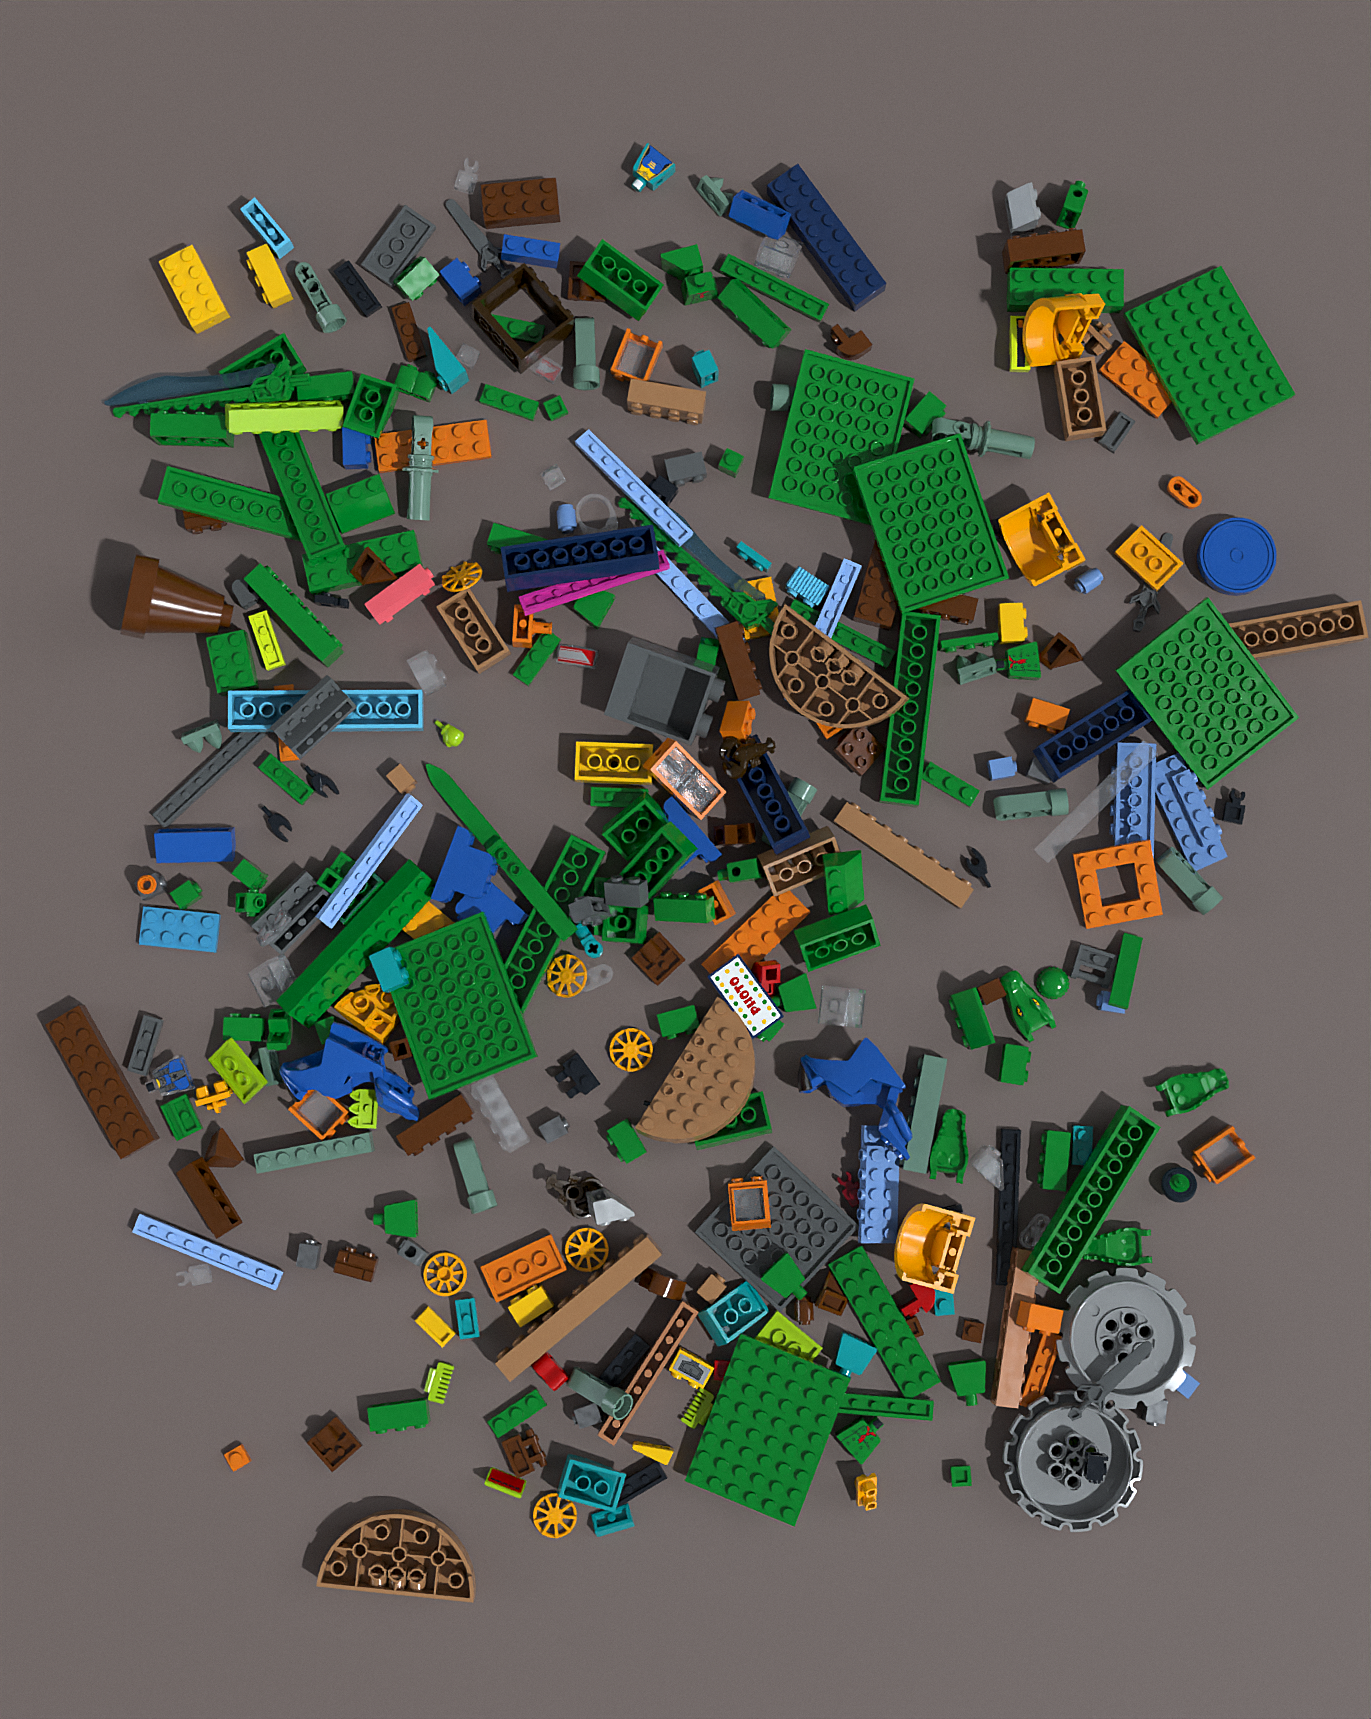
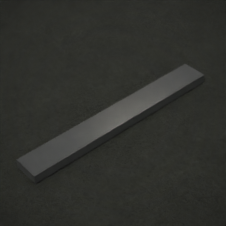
M240 732L152 814L153 817L166 829L270 732Z

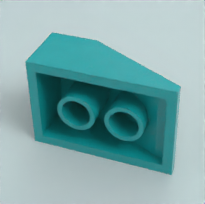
M430 326L427 330L438 374L436 378L445 392L448 390L453 394L469 382L467 372Z
M744 1281L716 1299L712 1305L709 1304L699 1311L697 1315L716 1345L721 1346L732 1341L770 1311L757 1290L750 1283Z
M568 1453L557 1488V1494L559 1498L615 1512L626 1473L593 1460Z

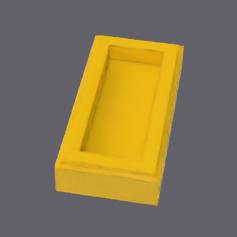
M430 1306L415 1319V1322L442 1348L456 1334Z

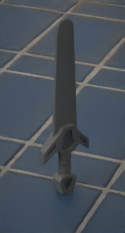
M447 200V209L482 256V270L486 272L487 264H493L500 272L501 279L508 276L511 270L506 269L499 260L502 248L493 246L455 200Z
M1165 533L1160 541L1169 550L1173 541L1172 534ZM1146 582L1141 593L1132 597L1129 603L1130 605L1139 602L1141 606L1137 619L1133 621V631L1138 633L1146 624L1144 619L1148 608L1153 606L1157 614H1159L1161 609L1157 600L1158 591L1153 590Z
M1149 1341L1143 1342L1094 1384H1081L1077 1390L1088 1391V1396L1078 1406L1071 1407L1067 1414L1072 1421L1081 1418L1082 1412L1091 1403L1099 1404L1100 1414L1105 1409V1397L1152 1351V1343Z

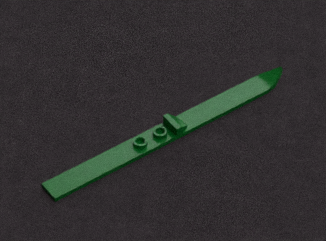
M427 763L426 769L435 789L485 847L486 851L496 858L500 867L561 940L565 942L578 930L575 924L451 776L443 769Z

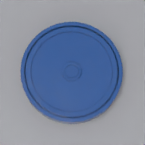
M1229 518L1214 525L1202 538L1197 551L1198 569L1205 582L1214 590L1231 596L1245 595L1258 589L1270 578L1276 565V547L1269 532L1257 522L1247 518Z

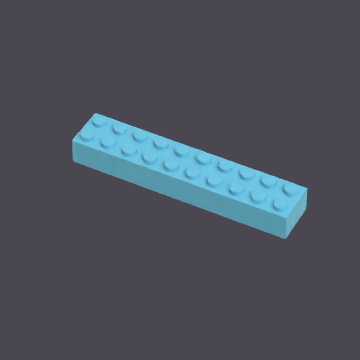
M310 690L228 691V730L230 732H274L270 727ZM342 690L357 708L331 732L424 731L423 691Z

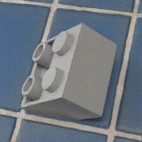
M1032 182L1006 194L1005 206L1011 236L1032 233L1036 225H1038V220L1041 218L1040 208L1036 206L1035 201L1037 200V190L1033 189Z
M605 1188L586 1192L589 1214L597 1225L606 1226L611 1221H627L630 1217L635 1216L634 1211L626 1201Z

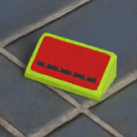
M491 1467L484 1484L520 1499L527 1481L522 1478L517 1479L514 1475Z

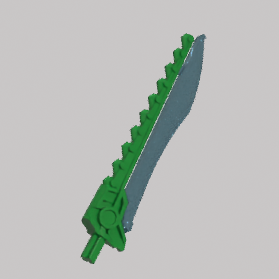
M285 359L279 362L277 366L271 363L262 367L214 376L157 377L129 387L104 403L111 407L139 402L137 405L114 408L113 414L115 417L121 418L126 412L135 417L141 410L145 414L151 415L156 409L168 411L171 407L175 411H182L186 406H189V409L196 410L203 404L204 407L211 409L217 402L220 404L219 406L225 407V404H229L231 401L239 404L244 403L247 399H249L250 403L288 401L291 398L294 387L310 385L311 378L310 374L292 375L291 366L289 365L290 360ZM252 384L250 387L147 403L149 400Z
M621 497L618 504L620 508L631 510L629 513L631 519L641 520V526L653 525L656 541L664 542L663 548L665 552L675 553L676 557L674 558L677 563L687 564L686 570L688 574L699 576L697 579L699 585L710 586V595L721 597L722 607H725L740 624L742 623L747 630L761 625L772 636L775 623L769 618V615L778 606V603L771 599L766 600L764 593L758 591L722 562L703 543L680 514L668 507L693 531V536L682 545L735 592L727 588L682 547H678L645 513L640 512L626 498Z

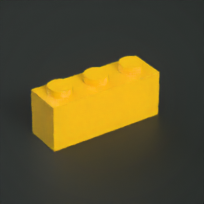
M266 243L246 252L249 257L246 260L251 271L255 270L257 274L254 277L258 287L262 286L265 291L262 293L266 304L270 303L274 309L293 300L292 294L268 244Z

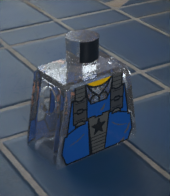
M177 1055L152 1071L154 1080L145 1083L149 1093L159 1090L161 1096L196 1089L183 1055Z

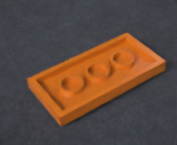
M1125 341L1099 370L1102 375L1156 419L1172 402L1149 361Z
M552 1234L480 1267L496 1303L567 1270Z

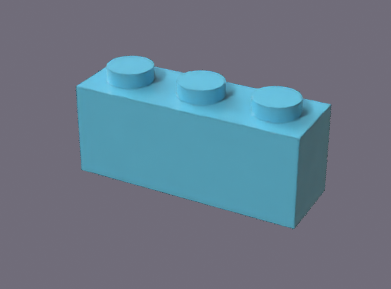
M255 197L240 209L247 221L279 259L294 248L291 240Z

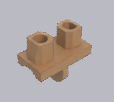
M1098 322L1096 326L1100 329L1099 332L1090 324L1083 338L1085 343L1093 336L1098 340L1091 348L1098 356L1113 347L1102 336L1105 334L1110 338L1113 335L1109 331V328L1112 326L1110 323L1104 326L1101 322Z

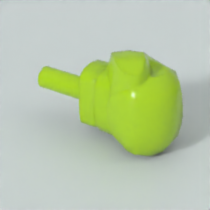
M438 720L435 722L442 729L441 735L446 746L449 748L452 746L457 747L463 741L464 733L450 724L444 726Z

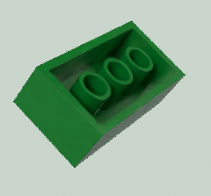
M603 239L577 275L637 321L647 312L664 286L663 283Z
M282 333L220 370L219 373L229 390L250 387L256 378L271 375L278 363L285 359L290 360L289 365L291 366L292 375L303 374L307 370L285 333Z
M167 411L151 413L150 436L158 445L234 448L235 434L229 433L225 426V413L216 412L214 415H207L205 412L188 414L184 411H177L176 414H169Z
M670 821L658 830L619 875L623 878L637 876L640 879L647 880L648 897L651 900L698 848Z
M866 904L794 930L798 947L808 972L881 946L873 917Z
M763 1091L750 1094L745 1106L731 1123L717 1131V1133L695 1141L697 1151L772 1133Z

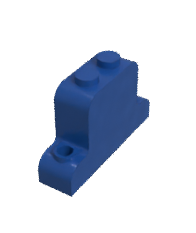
M671 796L664 803L663 813L668 818V821H671L698 848L679 870L686 867L697 856H700L705 863L715 862L722 856L721 852Z
M457 826L431 899L441 903L451 901L455 892L475 899L483 898L485 894L489 893L491 877L495 876L498 870L497 861L494 856L472 848L475 836L463 827Z
M491 881V889L483 898L475 899L464 895L455 907V911L458 914L456 918L459 921L485 912L493 935L506 920L516 926L517 924H524L529 918L526 912Z

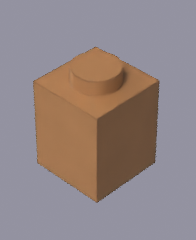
M401 763L386 775L402 795L405 793L409 794L416 788L415 784L417 781Z
M711 1272L698 1287L697 1293L712 1305L727 1287L724 1283L726 1280L719 1273L714 1275Z

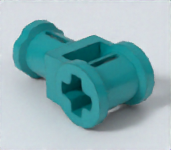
M576 925L578 930L575 934L584 946L586 954L591 958L600 957L603 953L602 945L595 939L586 925ZM592 944L594 946L598 945L596 954L593 952H589L591 950L590 946Z

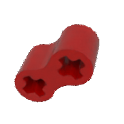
M545 1352L531 1364L533 1369L553 1391H556L569 1379L568 1374L548 1352Z

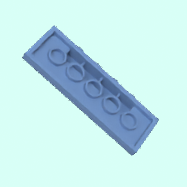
M1116 743L1115 766L1111 767V778H1114V785H1111L1110 796L1114 797V804L1110 805V816L1114 817L1113 824L1110 823L1109 833L1113 835L1114 845L1150 839L1154 859L1156 744Z
M1177 753L1156 763L1155 796L1184 858L1197 871L1228 856L1220 841L1222 830L1219 824H1214L1212 819L1214 817L1213 810L1210 806H1206L1204 802L1206 799L1205 793L1202 789H1198L1196 782H1198L1197 776L1194 772H1190L1189 769L1187 770L1182 757Z
M861 1125L860 1169L858 1171L860 1188L857 1192L859 1199V1208L857 1210V1218L859 1220L858 1242L896 1243L898 1229L899 1158L893 1153L895 1149L890 1144L886 1146L879 1137L881 1135L877 1131L878 1125Z

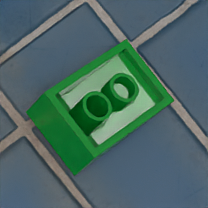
M361 373L342 427L379 439L400 393L398 386Z

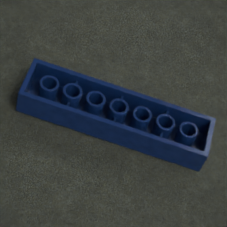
M796 164L767 185V194L777 207L791 213L789 219L790 226L854 312L885 291L887 284L799 164Z
M653 525L501 547L507 592L660 569Z

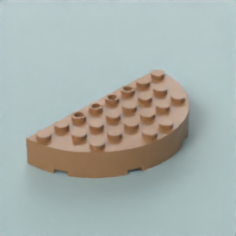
M786 604L783 606L775 621L772 637L770 638V665L775 682L782 695L799 713L814 722L830 727L843 729L862 728L887 719L909 700V697L790 606Z
M719 997L714 1001L636 1125L635 1129L641 1135L656 1141L672 1143L694 1142L717 1133V1131L731 1123L745 1106L753 1088L755 1077L754 1048L750 1034L740 1016L735 1011L733 1012L727 1003Z
M407 1509L375 1512L349 1526L338 1537L327 1553L321 1565L316 1585L317 1587L472 1603L476 1597V1580L473 1565L460 1539L439 1520L427 1514Z

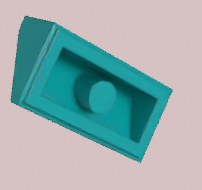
M628 1503L616 1508L615 1512L603 1510L591 1514L597 1537L635 1526Z

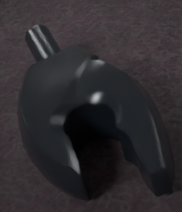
M308 765L304 768L311 775V785L317 794L328 798V795L323 791V787L328 785L334 793L339 795V790L331 778L321 773L315 774Z
M263 806L261 809L269 817L268 824L272 833L280 840L288 842L289 840L280 832V827L283 825L292 832V826L288 819L278 813L273 815L266 806Z
M972 848V853L975 855L978 864L973 865L969 858L966 857V867L973 877L977 879L981 877L988 889L991 887V884L985 876L988 873L986 861L978 850Z

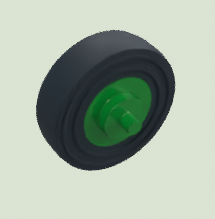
M1175 1167L1164 1174L1161 1188L1169 1200L1182 1203L1190 1200L1195 1195L1197 1181L1193 1173L1188 1169Z

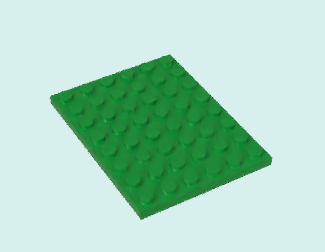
M1222 266L1123 314L1126 323L1196 445L1296 395Z
M805 349L768 499L871 526L852 468L897 453L915 379Z
M961 433L852 468L901 614L1009 579Z
M1209 597L1204 598L1115 669V672L1152 717L1158 728L1207 790L1299 718Z
M485 912L478 913L394 947L396 950L398 949L402 956L400 962L402 967H405L408 971L409 978L407 979L409 984L392 991L391 995L429 1100L538 1057Z
M741 1333L685 1481L795 1527L851 1377Z

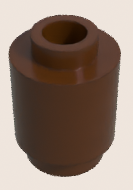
M805 1296L801 1300L796 1298V1302H794L795 1321H799V1325H810V1321L814 1320V1307L811 1296Z

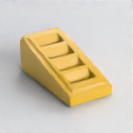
M634 1441L632 1444L633 1450L664 1465H668L674 1452V1448L639 1441Z

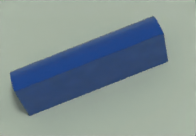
M235 827L157 829L154 833L156 863L232 862L235 858Z

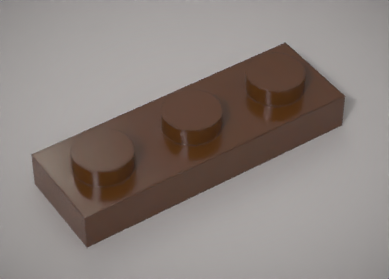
M407 302L391 307L408 361L412 362L427 357L410 303Z

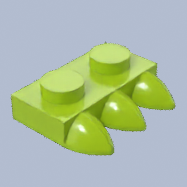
M375 1089L354 1090L349 1096L356 1100L357 1103L352 1104L348 1109L356 1114V1116L347 1122L355 1128L376 1129L378 1103Z

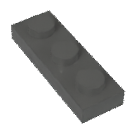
M148 1015L143 1016L127 1071L144 1076L148 1075L164 1020Z

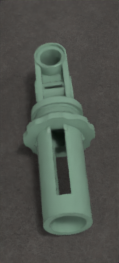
M413 415L411 422V454L407 455L409 466L402 468V471H408L407 474H409L407 519L430 520L431 476H433L432 473H438L439 471L432 468V461L434 460V456L431 455L433 417ZM421 439L426 444L422 446V449L420 445H417V442L421 441Z
M942 417L936 418L932 422L933 441L961 433L965 448L967 450H978L979 457H983L987 451L1024 459H1030L1033 454L1034 437L991 429L990 421H986L983 426Z

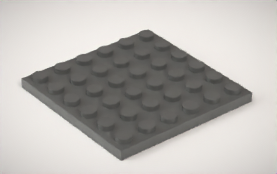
M773 1146L743 1178V1181H749L753 1176H762L763 1179L767 1180L771 1228L732 1231L728 1195L695 1230V1233L781 1312L795 1296L791 1293L787 1298H784L764 1283L760 1276L787 1251L805 1277V1280L800 1284L804 1287L859 1225ZM763 1188L733 1190L736 1221L765 1219Z

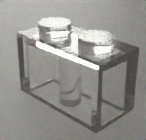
M425 650L406 660L426 696L447 686L444 682L447 678L442 669L438 671L435 665L438 661L433 653L429 654Z

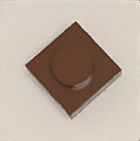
M916 1315L906 1319L915 1338L924 1335Z
M964 1319L961 1339L981 1343L984 1323Z

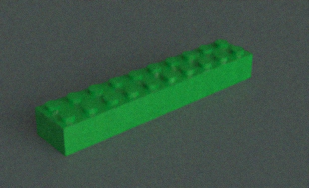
M907 612L901 614L893 686L909 697V700L888 719L879 803L909 807L919 806L940 615Z
M570 835L544 886V889L571 921L568 905L574 903V899L585 896L606 855L605 851L573 835ZM535 907L504 965L523 1016L562 941Z
M409 859L276 1002L288 1015L309 1029L365 968L370 965L369 956L383 950L431 899L436 882Z
M1121 1105L1021 1268V1271L1051 1291L1058 1294L1061 1293L1161 1128L1130 1106Z

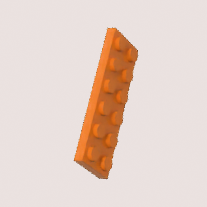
M487 420L433 427L431 455L434 456V460L432 461V466L492 458ZM412 430L383 433L379 439L374 438L379 473L402 471L403 467L409 466L407 455L411 454ZM422 439L421 441L417 442V445H420L421 449L422 446L426 445L425 442H422Z
M791 891L775 897L773 895L701 965L711 974L739 954L751 970L753 964L760 962L810 911Z

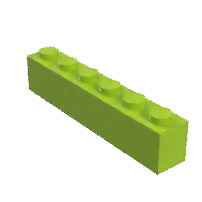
M339 400L225 404V426L229 433L240 435L243 432L260 434L262 431H269L271 433H280L281 431L296 433L300 430L317 432L319 429L336 431L337 429H342L343 405Z

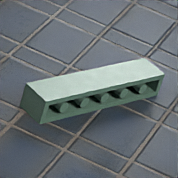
M923 1054L922 1058L919 1057L917 1069H920L919 1076H915L913 1084L916 1092L915 1096H911L910 1107H913L912 1114L907 1117V1124L913 1134V1138L905 1145L910 1158L907 1161L899 1159V1164L902 1165L901 1168L903 1170L924 1174L927 1172L947 1059Z
M371 1131L254 1154V1160L258 1174L373 1152L375 1147Z

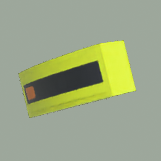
M1010 316L1009 372L1030 371L1022 339L1025 316Z

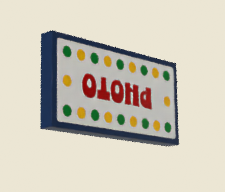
M739 954L707 976L730 1009L740 1016L752 1039L784 1017Z

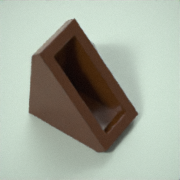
M369 547L365 548L350 572L363 586L398 579Z
M1060 632L1054 636L1039 654V661L1050 670L1084 660L1076 646Z
M223 1128L219 1129L212 1136L204 1157L208 1167L234 1168L244 1160Z
M830 1269L817 1294L814 1305L841 1316L849 1300Z

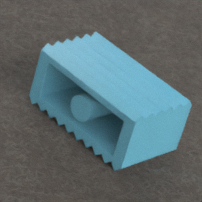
M798 566L785 588L788 589L786 592L792 597L796 598L798 596L803 599V604L811 608L813 606L818 608L829 591L830 586Z

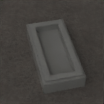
M1120 411L1098 444L1114 454L1136 421Z

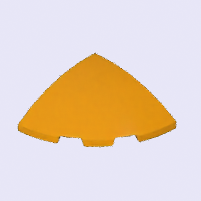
M380 984L367 985L363 990L355 993L350 992L334 1006V1009L344 1018L381 1044L386 1042L400 1022L391 992H383Z

